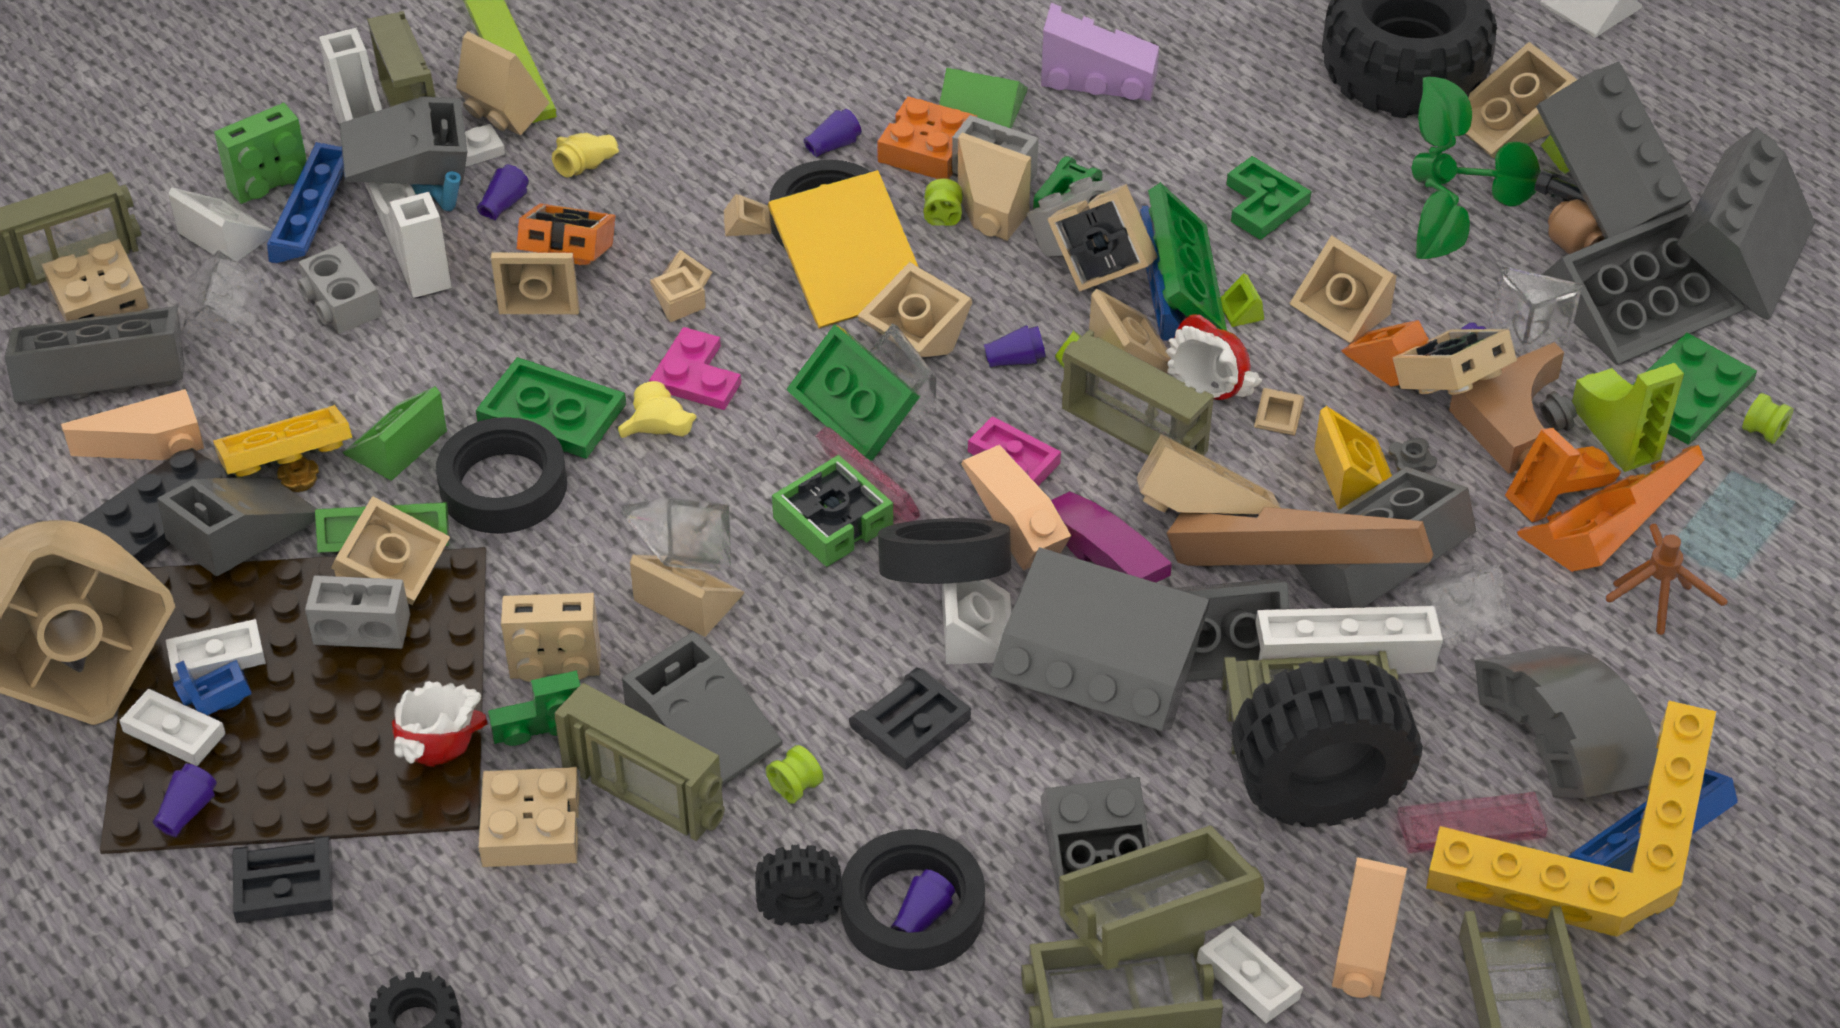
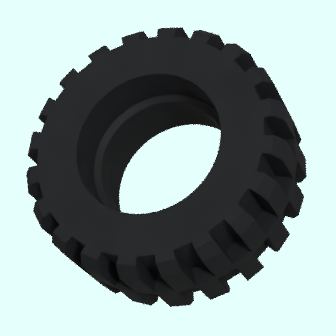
M1337 657L1324 658V662L1317 664L1308 661L1298 664V669L1287 672L1285 669L1274 675L1272 682L1269 684L1263 682L1254 690L1252 699L1246 698L1232 727L1234 751L1252 803L1269 817L1276 818L1284 824L1293 826L1295 822H1299L1303 827H1316L1319 823H1327L1328 826L1341 824V820L1353 817L1356 820L1364 817L1367 811L1373 808L1379 810L1387 805L1392 795L1398 796L1406 788L1407 780H1412L1418 769L1423 746L1406 695L1402 690L1401 684L1394 676L1373 663L1367 666L1366 662L1354 658H1349L1347 662H1341Z

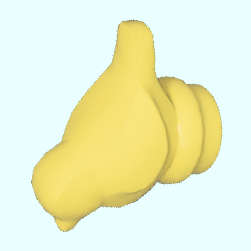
M590 133L570 135L568 138L561 136L556 139L557 149L552 153V162L555 169L562 176H577L585 169H595L605 159L612 158L619 152L618 144L614 136L611 135L595 136Z
M651 381L640 385L634 391L633 405L636 411L629 420L618 427V432L621 438L638 432L652 434L670 433L683 437L690 432L692 423L697 416L694 413L684 411L681 404L671 397L664 384Z

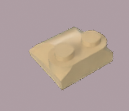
M372 496L331 568L334 569L336 577L402 579L407 602L413 605L448 543L450 536Z

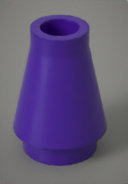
M845 108L842 111L835 110L803 141L806 149L817 158L821 154L855 143L856 137L862 134V130L855 115Z
M510 164L496 169L481 202L477 206L479 214L496 221L503 212L527 194L528 177L522 170Z
M1025 325L991 343L984 344L990 368L1005 365L1037 364V359L1046 357L1038 326L1028 328Z
M185 764L181 771H174L159 812L152 821L155 827L167 835L177 837L182 828L214 798L213 789L217 785L216 780L208 772L192 764Z
M924 870L920 876H914L899 913L891 925V929L902 932H924L953 905L951 899L955 894L953 885L946 878L932 870Z

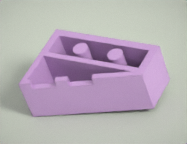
M1053 3L1050 4L1043 29L1041 86L1052 87L1056 90L1067 89L1089 92L1093 95L1104 94L1125 97L1130 100L1142 99L1151 101L1157 76L1159 46L1118 29L1114 33L1093 25V19L1083 16L1082 20L1061 12V6Z

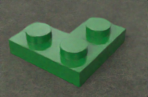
M1251 156L1227 174L1226 185L1248 198L1232 210L1231 222L1260 240L1308 205L1311 200V190L1254 156Z
M577 670L531 680L533 701L488 710L494 744L504 742L508 746H517L528 742L533 735L547 732L553 736H558L554 713L580 686Z

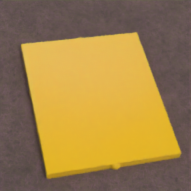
M878 170L828 185L822 184L818 188L768 202V207L818 328L858 317L859 313L909 262L919 267Z

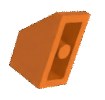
M1415 320L1368 331L1341 351L1373 375L1393 387L1399 385L1393 357L1416 346H1422L1429 339L1420 321Z

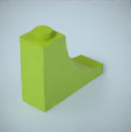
M1675 363L1638 374L1635 384L1632 385L1624 380L1613 368L1577 379L1572 403L1578 416L1623 471L1626 472L1661 459L1684 373Z

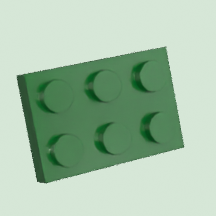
M836 324L833 325L786 389L859 457L868 462L874 460L921 397L846 330Z
M1689 333L1684 334L1647 370L1650 371L1675 363L1684 373L1668 434L1687 445H1690L1755 380L1757 370Z
M516 357L475 411L477 422L500 417L520 418L535 422L548 429L557 438L564 452L587 459L626 406V396L624 392Z

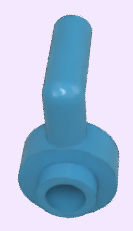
M450 171L445 175L444 185H410L415 194L429 192L431 197L436 200L444 211H452L456 206L461 176L457 172Z

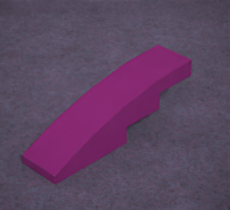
M1071 491L1051 500L1071 534L1066 546L1078 559L1087 562L1092 561L1094 564L1155 583L1171 576L1172 563L1148 540L1116 515L1095 502Z

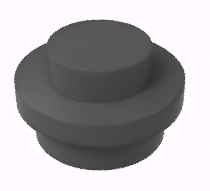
M1555 391L1547 394L1546 400L1540 403L1543 418L1556 431L1563 428L1566 431L1574 427L1573 418L1577 416V412L1570 398L1567 395L1560 396Z

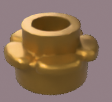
M302 457L297 461L280 465L277 470V478L281 480L282 485L292 492H303L313 487L316 483V474L319 473V466L314 460H307L305 457Z

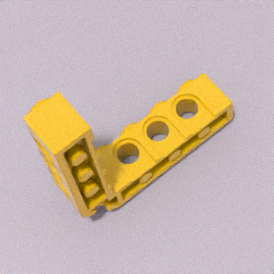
M1668 701L1656 746L1658 752L1648 784V800L1638 833L1641 834L1630 872L1440 826L1426 888L1548 919L1552 906H1561L1566 924L1616 937L1634 928L1636 923L1654 913L1659 914L1675 904L1683 881L1716 711Z

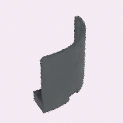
M1550 646L1474 660L1480 705H1488L1504 711L1518 723L1527 722L1537 734L1534 743L1545 763L1553 797L1590 798L1649 784L1658 748H1656L1658 740L1655 731L1635 694L1622 678L1604 662L1584 651L1566 646Z

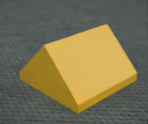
M1328 406L1320 410L1314 449L1339 510L1390 478L1392 473L1377 438Z

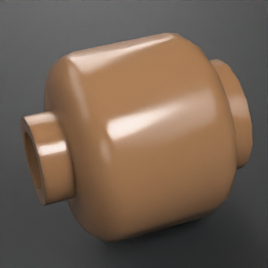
M1582 200L1564 201L1557 205L1549 216V237L1568 254L1605 240L1587 203Z

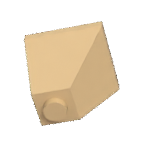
M961 133L958 137V184L963 191L962 204L973 228L980 230L986 236H996L1008 241L1029 212L1031 157Z
M491 253L499 314H579L580 308L573 253Z

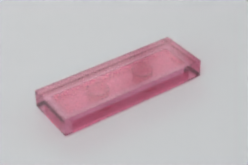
M825 426L815 436L829 457L834 458L840 455L893 502V511L906 522L914 521L920 516V511L910 494L833 429Z
M1535 792L1403 806L1398 808L1397 813L1408 853L1434 851L1440 826L1503 842L1546 838L1548 831Z

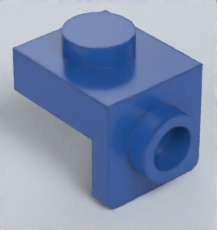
M184 660L175 664L180 679L173 682L182 703L185 706L193 704L198 712L207 716L220 709H230L239 704L244 697L252 694L237 660L194 680Z

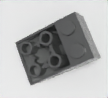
M419 97L340 123L345 182L444 185L446 173L454 171L461 176L460 186L463 185L468 151L460 98Z
M272 477L192 479L157 498L166 540L215 576L231 570L236 565L316 522L315 509L317 508Z
M694 631L622 677L626 706L719 755L722 786L783 745L782 739L722 656Z
M1140 777L1046 788L1040 797L1045 835L1058 894L1059 876L1150 846ZM1157 890L1142 895L1145 897L1146 904L1150 908L1159 906ZM1131 899L1112 906L1121 918L1142 912L1131 907ZM1065 922L1066 930H1072Z

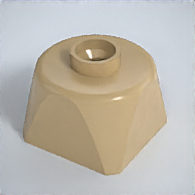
M48 520L26 525L7 534L0 539V693L91 725L112 719L175 609L170 591L123 547L107 535L86 525L67 520ZM86 657L84 668L81 672H77L62 663Z

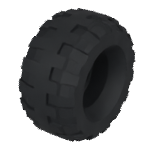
M1331 0L1326 13L1322 41L1324 65L1332 82L1338 84L1341 93L1351 101L1356 99L1363 103V108L1376 113L1378 110L1392 113L1391 116L1407 118V115H1419L1424 77H1438L1449 80L1460 87L1468 97L1469 93L1487 78L1494 56L1497 22L1495 14L1492 13L1491 5L1487 0Z

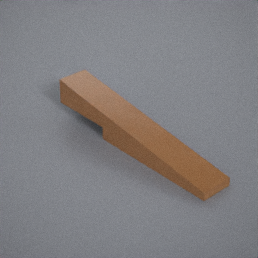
M1264 507L1257 518L1181 512L1167 532L1177 562L1187 566L1429 563L1434 556L1423 521Z

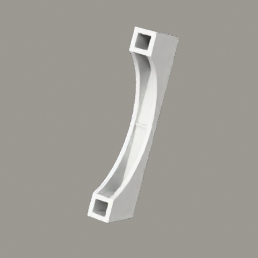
M353 28L320 36L319 40L332 107L339 124L382 110L367 52L357 29ZM365 183L412 297L416 298L452 288L441 220L430 193L426 192L416 195L410 184Z

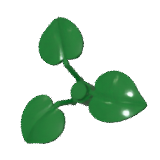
M1424 77L1423 94L1418 115L1419 130L1423 139L1435 147H1430L1429 153H1419L1412 162L1411 170L1416 181L1425 183L1427 188L1437 190L1424 204L1416 242V258L1431 259L1460 249L1465 245L1470 231V219L1467 210L1457 206L1459 197L1441 184L1448 183L1456 174L1495 177L1492 185L1494 199L1502 205L1514 207L1524 203L1536 193L1534 190L1535 183L1541 173L1536 154L1531 147L1523 142L1513 141L1506 143L1497 152L1495 157L1496 170L1457 167L1456 161L1449 154L1442 152L1455 146V136L1464 135L1469 131L1472 122L1470 100L1466 93L1451 81L1438 77Z

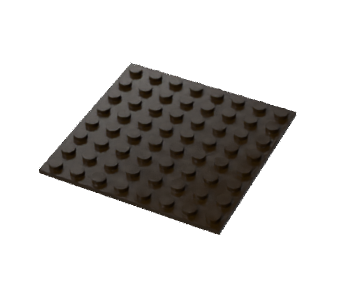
M486 547L443 550L413 605L408 604L410 617L402 649L313 645L305 612L313 577L336 576L334 569L331 567L337 556L246 561L218 576H215L200 564L146 567L170 591L175 609L118 709L100 853L113 854L312 841L315 837L328 835L330 839L479 830L482 728L472 733L471 740L463 754L447 763L426 766L415 761L409 763L406 761L405 756L399 758L395 755L392 721L395 720L396 705L400 703L405 691L410 690L414 692L416 688H423L424 684L428 681L432 683L439 682L442 686L453 683L455 687L465 685L466 689H475L477 692H480L481 700L474 710L482 712ZM256 619L266 664L242 669L252 694L244 697L239 704L230 709H220L208 715L222 722L225 735L197 766L208 772L216 780L217 785L213 789L215 796L182 828L177 837L167 835L155 827L152 821L159 812L174 771H181L185 764L191 763L123 732L120 719L148 689L183 704L173 684L174 679L171 672L166 639ZM193 704L187 706V707H190V708L196 710V708H195V706H194Z

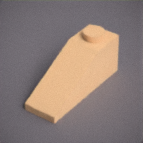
M186 389L61 424L71 456L166 460L179 451L191 448L196 451L204 449L198 422Z
M1000 445L962 461L961 465L993 521L1010 527L1011 552L1023 570L1031 567L1039 547L1057 553L1063 551L1071 534L1052 501Z
M1357 857L1332 987L1343 989L1346 994L1356 998H1364L1369 995L1380 998L1407 868Z

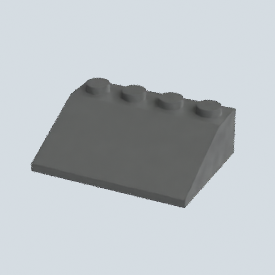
M1756 127L1724 151L1677 243L1678 246L1753 312L1767 320L1771 318L1815 224L1786 153L1773 139L1767 137Z
M1690 205L1566 255L1542 274L1559 309L1616 365L1677 340L1686 333L1691 334L1746 309L1738 297L1677 245L1693 214Z
M1039 547L1004 629L990 676L1160 731L1171 730L1211 599Z

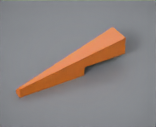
M1699 444L1682 449V453L1666 463L1662 460L1652 464L1651 469L1653 471L1647 475L1645 473L1636 476L1630 475L1581 499L1580 503L1564 513L1559 511L1547 516L1548 523L1520 529L1517 531L1518 536L1571 572L1602 566L1704 462L1705 459Z

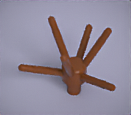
M1657 524L1650 525V531L1656 545L1651 559L1616 579L1613 585L1618 588L1606 596V601L1611 603L1651 576L1660 580L1656 632L1659 635L1665 633L1670 581L1678 578L1684 589L1689 590L1693 585L1721 606L1727 605L1728 602L1725 597L1682 566L1684 558L1683 553L1679 550L1681 545L1680 538L1673 534L1666 535L1663 538Z

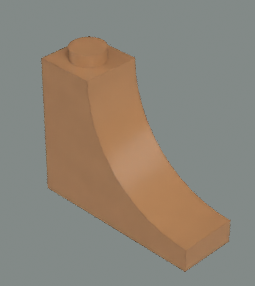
M1555 342L1516 358L1517 361L1501 369V375L1487 380H1478L1472 383L1473 388L1471 390L1452 395L1449 411L1508 474L1520 469L1541 429H1545L1536 416L1532 399L1543 387L1559 378L1564 351Z

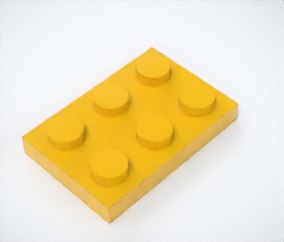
M333 405L213 440L217 456L228 475L235 473L236 476H247L261 470L260 465L276 460L278 464L291 463L301 459L303 452L317 448L319 452L335 450L343 446L344 440L353 437L348 421L337 407Z

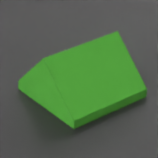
M946 68L939 105L974 114L978 118L1012 129L1028 87L1015 80Z
M434 386L398 403L343 451V454L392 481L447 432L441 392Z

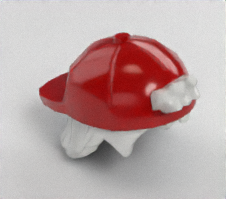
M1190 315L1177 328L1175 337L1169 339L1171 347L1166 350V353L1171 358L1167 364L1169 367L1168 374L1184 382L1185 386L1195 388L1200 394L1207 391L1214 395L1215 400L1229 399L1233 396L1245 397L1252 395L1254 387L1259 386L1262 382L1258 373L1251 372L1249 353L1241 340L1234 333L1218 329L1201 315ZM1212 382L1218 383L1219 388L1212 387Z
M430 681L426 682L423 688H416L414 692L406 690L402 695L400 703L396 705L395 720L392 721L395 755L399 758L405 756L406 761L409 763L415 761L426 766H435L436 764L447 763L463 754L468 747L472 733L488 725L486 714L474 710L481 700L480 692H477L475 689H466L465 685L455 687L453 683L442 686L439 682L432 683Z

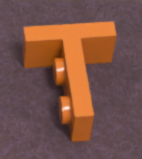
M1554 428L1541 429L1505 497L1531 522H1537L1546 517L1558 494L1608 486L1616 482L1621 471L1609 461V457L1602 450L1594 446L1575 449Z

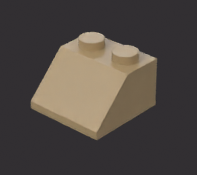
M467 32L463 36L456 85L457 90L465 99L463 106L477 119L484 116L497 129L504 131L507 128L521 136L546 108L549 101L516 54L471 32Z

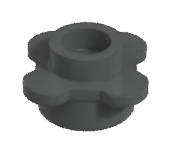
M1414 438L1404 443L1393 442L1389 446L1388 452L1391 456L1395 457V466L1398 471L1409 467L1425 472L1426 470L1434 469L1437 465V458L1430 454L1428 450L1429 443L1423 438Z

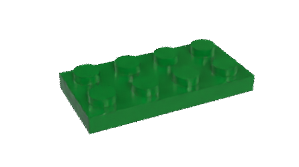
M1160 182L1149 189L1148 193L1151 205L1149 215L1154 222L1155 228L1153 240L1158 248L1160 257L1158 268L1163 276L1165 289H1163L1164 299L1173 310L1179 309L1187 317L1190 315H1201L1218 329L1227 331L1207 225Z

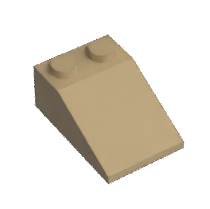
M1528 42L1469 93L1468 98L1472 107V122L1469 131L1465 135L1492 158L1496 157L1499 149L1506 143L1513 141L1528 144L1550 135L1536 106L1578 79L1532 43Z
M1160 434L1137 476L1140 492L1145 496L1143 501L1162 512H1166L1168 507L1177 512L1260 514L1264 507L1281 508L1273 492L1163 434Z

